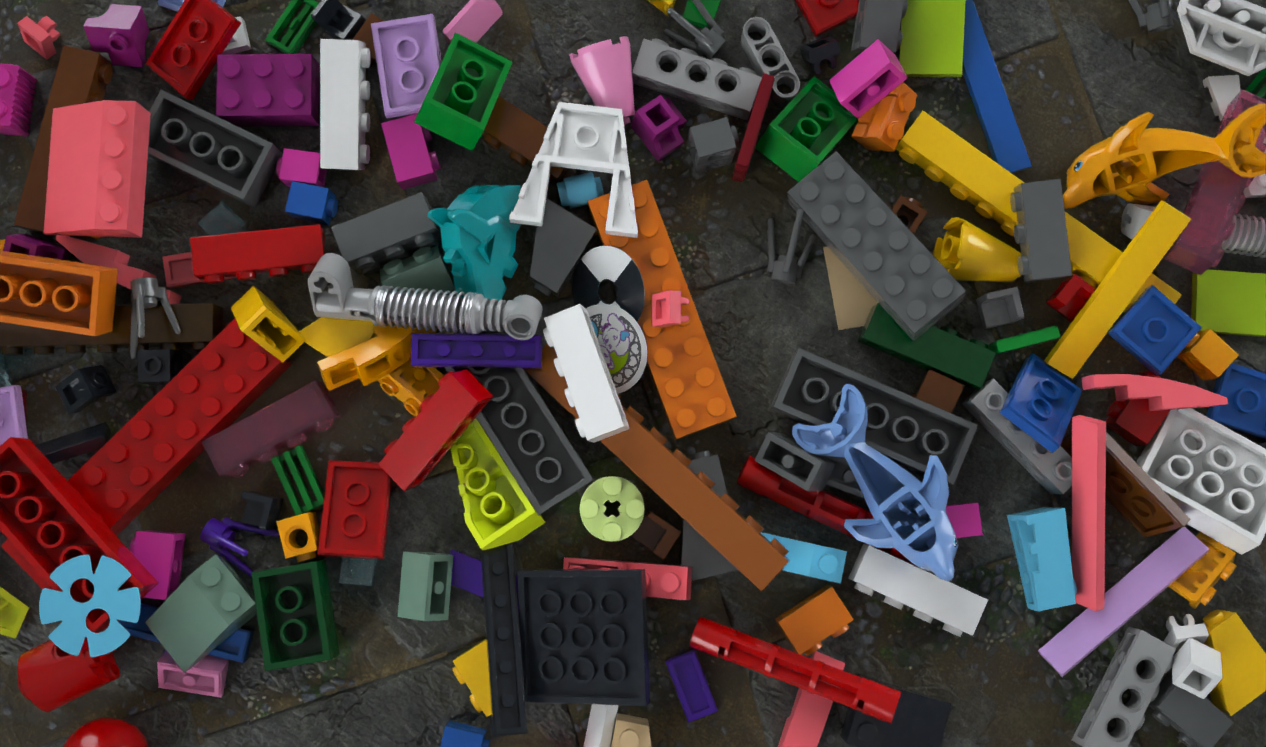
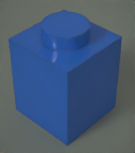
M292 181L285 212L294 219L330 225L331 217L334 218L338 209L336 195L329 188Z
M449 721L445 726L440 747H489L490 740L485 739L487 729Z

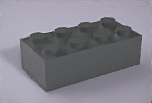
M160 90L149 111L151 116L148 157L255 208L276 169L278 159L283 156V153L273 143Z

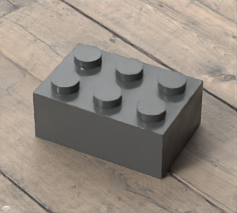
M422 192L331 227L342 257L348 262L351 269L358 274L363 273V275H371L381 269V265L392 260H404L420 248H432L437 245L439 247V243L442 242L440 227L427 217L428 212L433 208Z

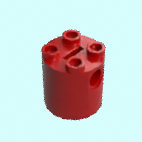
M86 637L79 655L75 656L66 653L51 640H48L22 653L19 657L17 670L20 692L40 710L51 712L120 678V670L113 654L117 649L105 655L90 657Z

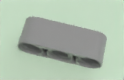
M761 17L750 18L743 27L740 41L742 49L758 76L762 77L763 73L774 76L775 81L769 99L778 107H786L800 89L799 78L770 24ZM750 32H758L763 38L761 40H753L748 34ZM772 58L777 62V66L768 67L762 60ZM785 84L791 88L792 92L783 94L779 92L777 86Z

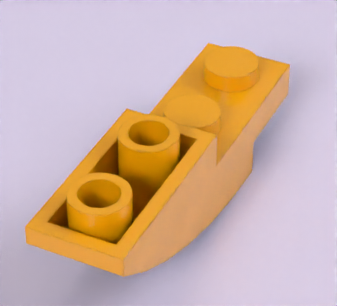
M389 324L386 327H373L374 338L317 362L323 381L329 391L358 378L363 386H366L396 370L411 358L412 333H435L436 331H433L432 328L426 331L424 327L422 330H419L417 326L413 330L410 326L405 329L403 325L401 328H397L396 325L391 328Z

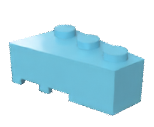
M1043 507L1008 514V523L1028 609L1043 611L1076 604L1077 586L1072 573L1065 508Z

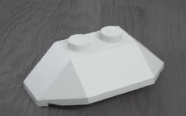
M1180 0L1177 12L1191 54L1246 76L1266 69V8L1245 0Z

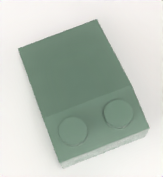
M215 554L191 573L145 623L182 671L186 673L257 614L255 596L228 561Z

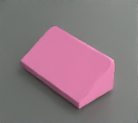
M470 0L443 29L446 42L450 45L454 34L457 33L477 43L502 15L503 12L495 0Z
M165 650L157 662L158 688L221 698L224 693L229 660L206 655L185 673L167 650Z

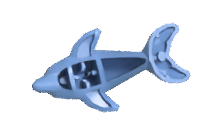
M845 384L842 388L840 406L832 422L817 426L800 423L794 425L792 435L796 443L806 452L818 456H834L846 459L874 518L845 519L844 527L858 541L877 548H895L921 569L932 571L939 579L945 581L952 580L955 572L953 560L957 552L958 542L956 533L945 511L949 489L947 472L937 455H930L924 478L921 482L897 463L865 443L868 422L867 405L863 395L854 385Z

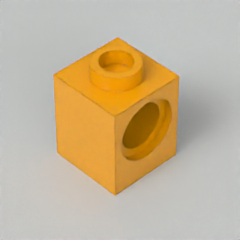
M1211 329L1197 332L1177 355L1203 381L1218 378L1239 356Z
M307 512L276 521L285 559L296 557L298 563L316 558L315 551H318L320 537L316 512ZM300 529L304 530L308 536L307 544L304 547L299 546L295 540L296 534Z

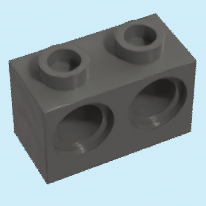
M727 117L690 127L687 146L696 174L732 163L734 153H737L736 145L739 144V137L736 127H730Z

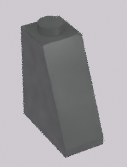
M547 198L543 225L536 227L530 278L535 283L533 288L549 298L551 294L556 297L560 296L574 274L580 259L588 252L598 234L596 228Z

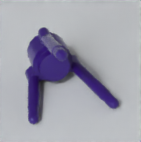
M225 517L222 522L215 518L210 519L201 532L200 540L209 544L211 550L221 554L252 578L251 572L254 571L226 550L229 548L242 556L248 555L247 550L233 542L236 533L232 529L235 528L273 537H280L279 531L275 529H259V526L237 522L228 517Z

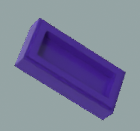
M695 649L665 660L688 723L718 711Z

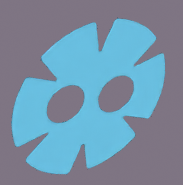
M89 554L71 558L57 567L50 575V579L63 592L43 588L39 600L41 624L44 625L62 620V623L48 636L49 639L61 650L75 656L79 655L86 637L90 657L105 655L120 647L130 637V633L117 620L137 623L141 610L138 587L118 591V588L131 577V573L116 560L101 556L96 571L93 574ZM81 578L88 579L94 586L92 598L84 603L76 602L70 594L73 582ZM97 608L105 610L110 618L108 628L101 633H94L86 626L88 613Z

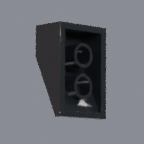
M861 674L857 675L899 690L901 695L891 724L848 707L840 734L847 744L857 747L940 746L951 703Z

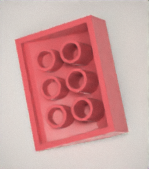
M102 100L53 108L43 234L142 238L151 113L136 101Z

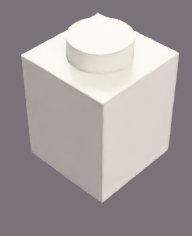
M1190 637L1173 656V684L1202 699H1205L1223 678L1221 653Z

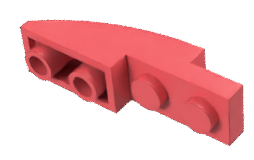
M564 557L563 569H645L646 597L676 600L691 599L692 567L649 562Z

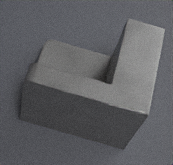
M1017 287L986 293L976 299L983 329L1011 324L1024 318Z

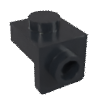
M321 0L311 14V18L328 35L340 40H353L366 21L361 14L342 5L338 0Z

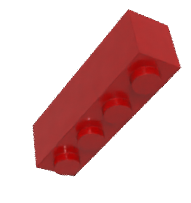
M320 224L190 238L194 276L201 280L204 279L205 284L224 282V277L237 276V280H252L257 278L256 274L268 272L270 277H281L289 275L288 270L301 269L302 273H312L321 256L327 253L324 229Z
M468 369L454 373L450 371L445 374L438 382L440 388L436 393L428 396L421 403L420 413L407 421L402 427L404 433L400 438L395 439L385 448L384 452L386 455L379 465L403 491L420 485L493 397Z

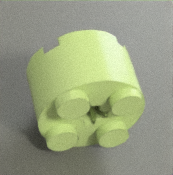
M616 476L603 477L589 485L581 498L579 508L581 520L585 528L593 536L610 542L620 541L631 536L641 525L645 510L643 497L637 487L630 481ZM609 500L613 503L617 500L621 504L618 508L619 516L616 517L612 514L608 517L605 515L604 512L607 507L604 504L606 501Z

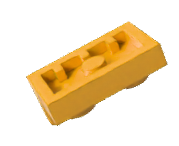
M410 358L396 370L379 379L378 382L385 393L397 397L404 403V407L410 414L417 416L421 411V403L428 396L436 393L440 388L438 382L444 375L435 367L411 366Z
M1199 532L1196 537L1209 548V552L1168 586L1190 601L1189 606L1194 609L1200 603L1206 606L1217 592L1213 588L1220 578L1226 581L1237 567L1233 563L1236 553L1202 532Z

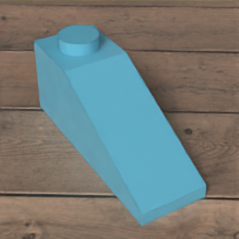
M761 532L770 542L775 538L789 551L786 557L790 562L784 567L783 571L841 584L847 551Z

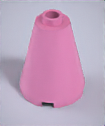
M626 36L619 37L621 43L614 45L611 39L578 49V55L569 54L571 63L595 106L622 109L624 125L631 123L629 117L635 115L629 38Z

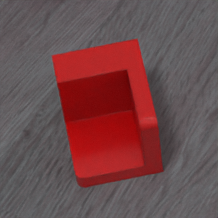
M1073 274L1061 282L1046 303L1072 323L1096 289L1078 275Z

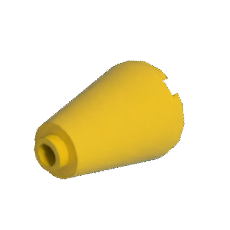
M951 218L943 227V229L947 230L944 238L938 237L935 242L932 255L955 280L1013 282L1021 276L1018 270V257L1021 256V252L962 218Z

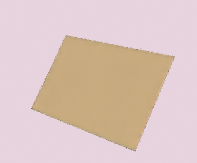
M828 246L823 247L838 330L864 326L871 308L878 302Z

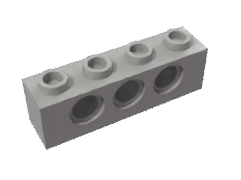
M643 39L632 71L633 84L747 121L762 79L761 76H758L755 71L749 68L741 67L736 69L727 66L725 61L718 58H710L709 60L699 57L693 50L687 48L678 50L669 47L668 43L660 39H652L651 41ZM664 63H671L676 69L673 72H664L660 66ZM698 72L703 74L705 79L701 82H695L689 76L692 73ZM729 82L734 86V90L725 92L720 89L719 84Z
M995 379L985 381L982 388L974 390L961 404L1050 494H1064L1072 486V457L1061 446L1051 453L1000 414L1008 393Z
M1128 627L1071 741L1082 747H1131L1130 741L1135 731L1142 727L1145 721L1144 713L1149 703L1154 701L1159 693V683L1164 673H1167L1174 663L1173 655L1176 648L1143 630ZM1143 660L1145 670L1141 675H1138L1136 667ZM1129 689L1131 698L1126 704H1123L1122 694ZM1115 718L1116 728L1108 733L1107 724L1111 719Z

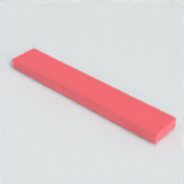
M1078 415L1072 417V573L1077 586L1076 603L1097 612L1103 610L1105 604L1106 421Z

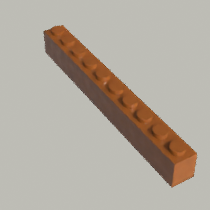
M547 343L542 349V368H525L524 370L578 419L579 416L575 406L571 407L565 395L564 389L568 388L565 377L559 376L554 364V359L558 358L554 346L550 347ZM622 406L630 429L600 441L760 591H763L790 562L786 557L789 551L777 539L774 538L770 542L761 534L764 528L753 517L749 515L745 519L736 511L740 506L728 494L724 493L721 497L712 489L715 483L704 472L700 471L696 474L690 469L688 465L691 463V460L680 450L676 449L673 453L664 444L668 439L654 427L649 431L641 423L644 417L631 406L627 410Z

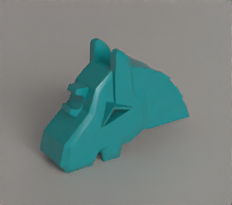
M474 185L463 194H459L447 209L434 208L428 212L427 217L441 229L442 248L445 251L443 260L445 263L452 264L451 273L454 279L455 291L458 294L460 292L465 294L473 292L482 294L485 298H489L490 301L491 299H497L498 302L503 298L507 287L502 278L503 276L512 278L518 267V263L512 256L516 249V232L521 224L510 223L509 217L519 199L518 195L522 188L521 185Z

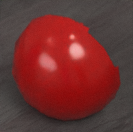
M102 717L84 723L68 737L63 747H148V743L139 728L124 719Z

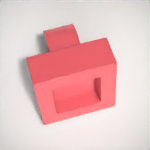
M28 16L17 23L24 42L42 57L48 60L56 54L53 42L57 40L60 33L54 29L57 24L48 16L43 17L37 24Z
M669 290L652 295V327L664 328L689 321V316L681 315V305L689 304L687 298L681 297V291Z

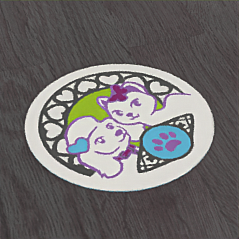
M597 304L587 307L586 309L618 394L625 392L638 382L646 366L647 343L644 333L637 321L628 312L617 306Z

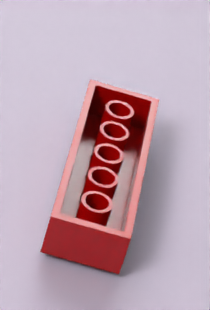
M10 437L0 446V531L53 590L63 592L50 579L52 572L67 560L87 554L90 555L93 574L96 571L101 556L116 560L131 573V577L118 588V591L138 587L140 599H142L158 584L155 578L30 439ZM85 578L73 582L70 588L71 597L79 603L89 601L94 594L92 582ZM93 609L86 617V626L94 633L106 630L110 623L109 615L103 609Z

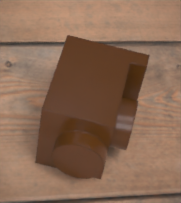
M903 196L899 197L891 209L898 218H903L906 221V227L913 234L927 214V211L922 209L921 203L913 198H904Z

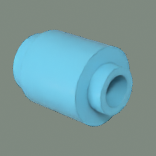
M593 172L566 177L564 181L557 183L562 207L570 206L571 209L588 205L589 200L604 195L600 177L594 178Z

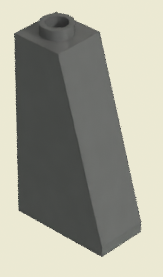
M709 450L691 454L692 461L688 467L696 474L700 471L704 472L715 483L712 489L721 497L724 493L727 494L718 454L710 456ZM682 518L680 566L692 567V581L738 570Z

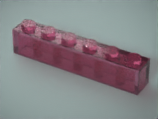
M1241 90L1228 104L1215 137L1239 114L1252 106L1261 103L1266 104V99ZM1266 123L1261 129L1255 144L1262 152L1266 150V144L1263 143L1266 137ZM1219 161L1204 163L1183 212L1191 220L1167 251L1164 259L1199 275L1211 266L1216 267L1224 254V250L1221 249L1223 240L1228 239L1235 226V223L1231 222L1234 214L1239 212L1245 202L1246 196L1242 195L1243 191L1251 184L1254 177H1241Z

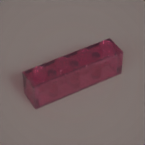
M315 380L202 441V444L218 475L231 476L233 479L250 471L249 465L259 460L260 463L271 460V458L278 455L277 450L286 445L292 448L306 440V434L314 430L319 433L332 427L335 424L333 420L341 415L324 383Z

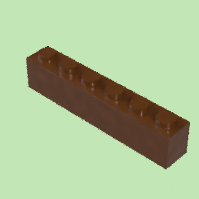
M63 45L15 218V226L29 232L44 233L53 108L105 100V89L112 79L113 70L112 63L100 53Z

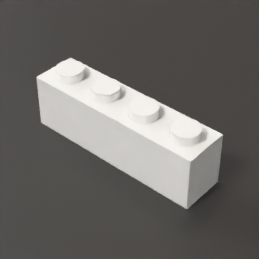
M320 39V168L365 169V163L368 164L370 160L369 145H365V132H369L370 115L365 113V100L370 98V83L366 81V68L370 67L371 56L369 48H366V43L359 40Z
M578 304L545 317L544 320L547 328L543 329V333L550 347L554 346L558 358L554 359V364L559 376H564L568 388L564 389L569 405L571 407L575 406L579 418L575 419V423L582 438L586 437L587 441L595 443L630 429L587 309Z
M863 544L848 579L856 582L855 589L870 596L873 595L874 591L885 595L886 597L883 602L902 610L903 605L915 609L913 616L930 624L933 618L944 623L943 630L958 637H961L963 632L973 636L988 602L987 599L951 582L939 579L925 570L867 544Z

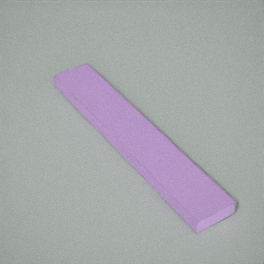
M1182 527L1105 593L1103 610L1096 612L1087 608L1041 647L1038 652L1063 677L1207 554L1209 548L1186 527Z

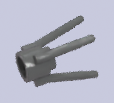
M692 0V2L711 30L705 26L700 32L674 9L669 8L667 10L668 14L696 37L693 40L695 43L669 29H665L664 34L692 49L700 57L705 55L708 59L712 58L726 40L721 36L724 31L715 23L700 0Z
M1128 0L1138 18L1139 27L1147 26L1148 33L1164 31L1174 26L1171 0H1160L1158 3L1149 5L1145 14L1137 0Z
M801 208L797 211L787 256L779 255L778 261H776L774 220L773 218L768 219L769 263L767 272L772 273V281L795 285L796 279H801L802 269L816 239L815 234L810 235L797 263L794 253L804 213Z
M152 277L137 278L130 282L132 292L130 294L132 303L130 357L132 359L137 357L138 337L143 338L145 336L144 309L156 307L158 300L161 301L175 333H181V328L167 298L166 287H158L157 279Z

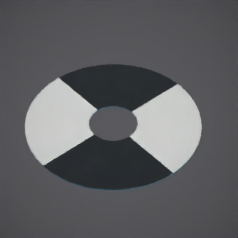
M599 246L588 251L580 259L574 272L572 282L574 304H581L584 308L605 304L599 298L598 286L602 280L609 279L617 287V298L610 305L625 310L638 322L644 306L645 291L642 276L635 262L624 251L613 246Z

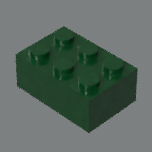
M326 559L251 572L265 671L327 661L340 655Z

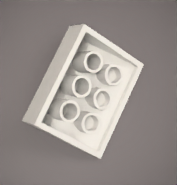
M1192 408L1170 410L1136 463L1190 518L1187 525L1241 555L1259 546L1266 533V449Z

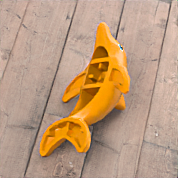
M1261 103L1248 108L1233 119L1215 138L1176 129H1145L1154 114L1145 112L1124 126H1121L1112 137L1094 144L1074 160L1067 170V190L1063 194L1064 208H1074L1092 198L1117 195L1128 202L1139 204L1164 201L1169 196V193L1154 185L1152 181L1176 170L1202 163L1219 161L1241 177L1252 178L1266 174V153L1260 151L1255 146L1261 129L1266 123V104Z

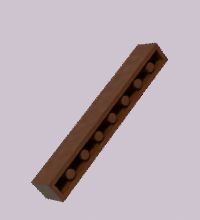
M372 13L353 38V40L365 42L366 48H369L371 56L369 68L372 65L377 67L371 23L383 22L382 19ZM498 96L482 136H484L483 141L491 148L498 151L501 147L510 153L508 157L519 166L524 167L527 164L532 168V163L536 154L539 153L548 127ZM551 166L549 184L551 181L556 184L562 182L571 168Z

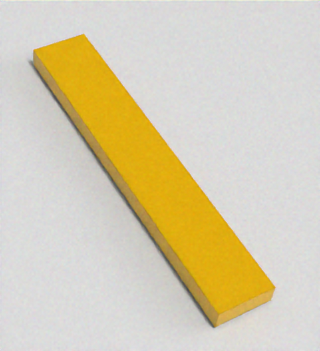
M1161 200L1044 361L1073 379L1188 225L1191 218Z

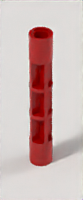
M750 455L736 483L756 494L768 497L769 500L795 510L810 519L838 530L851 538L855 537L844 527L845 519H874L870 511L837 497L824 489L823 491H807L759 464ZM877 548L914 565L895 548Z
M704 617L699 618L692 634L690 647L749 668L764 674V676L772 677L806 690L811 694L835 701L889 724L892 723L901 695L899 690L864 677L861 678L824 664V662L819 660H813Z

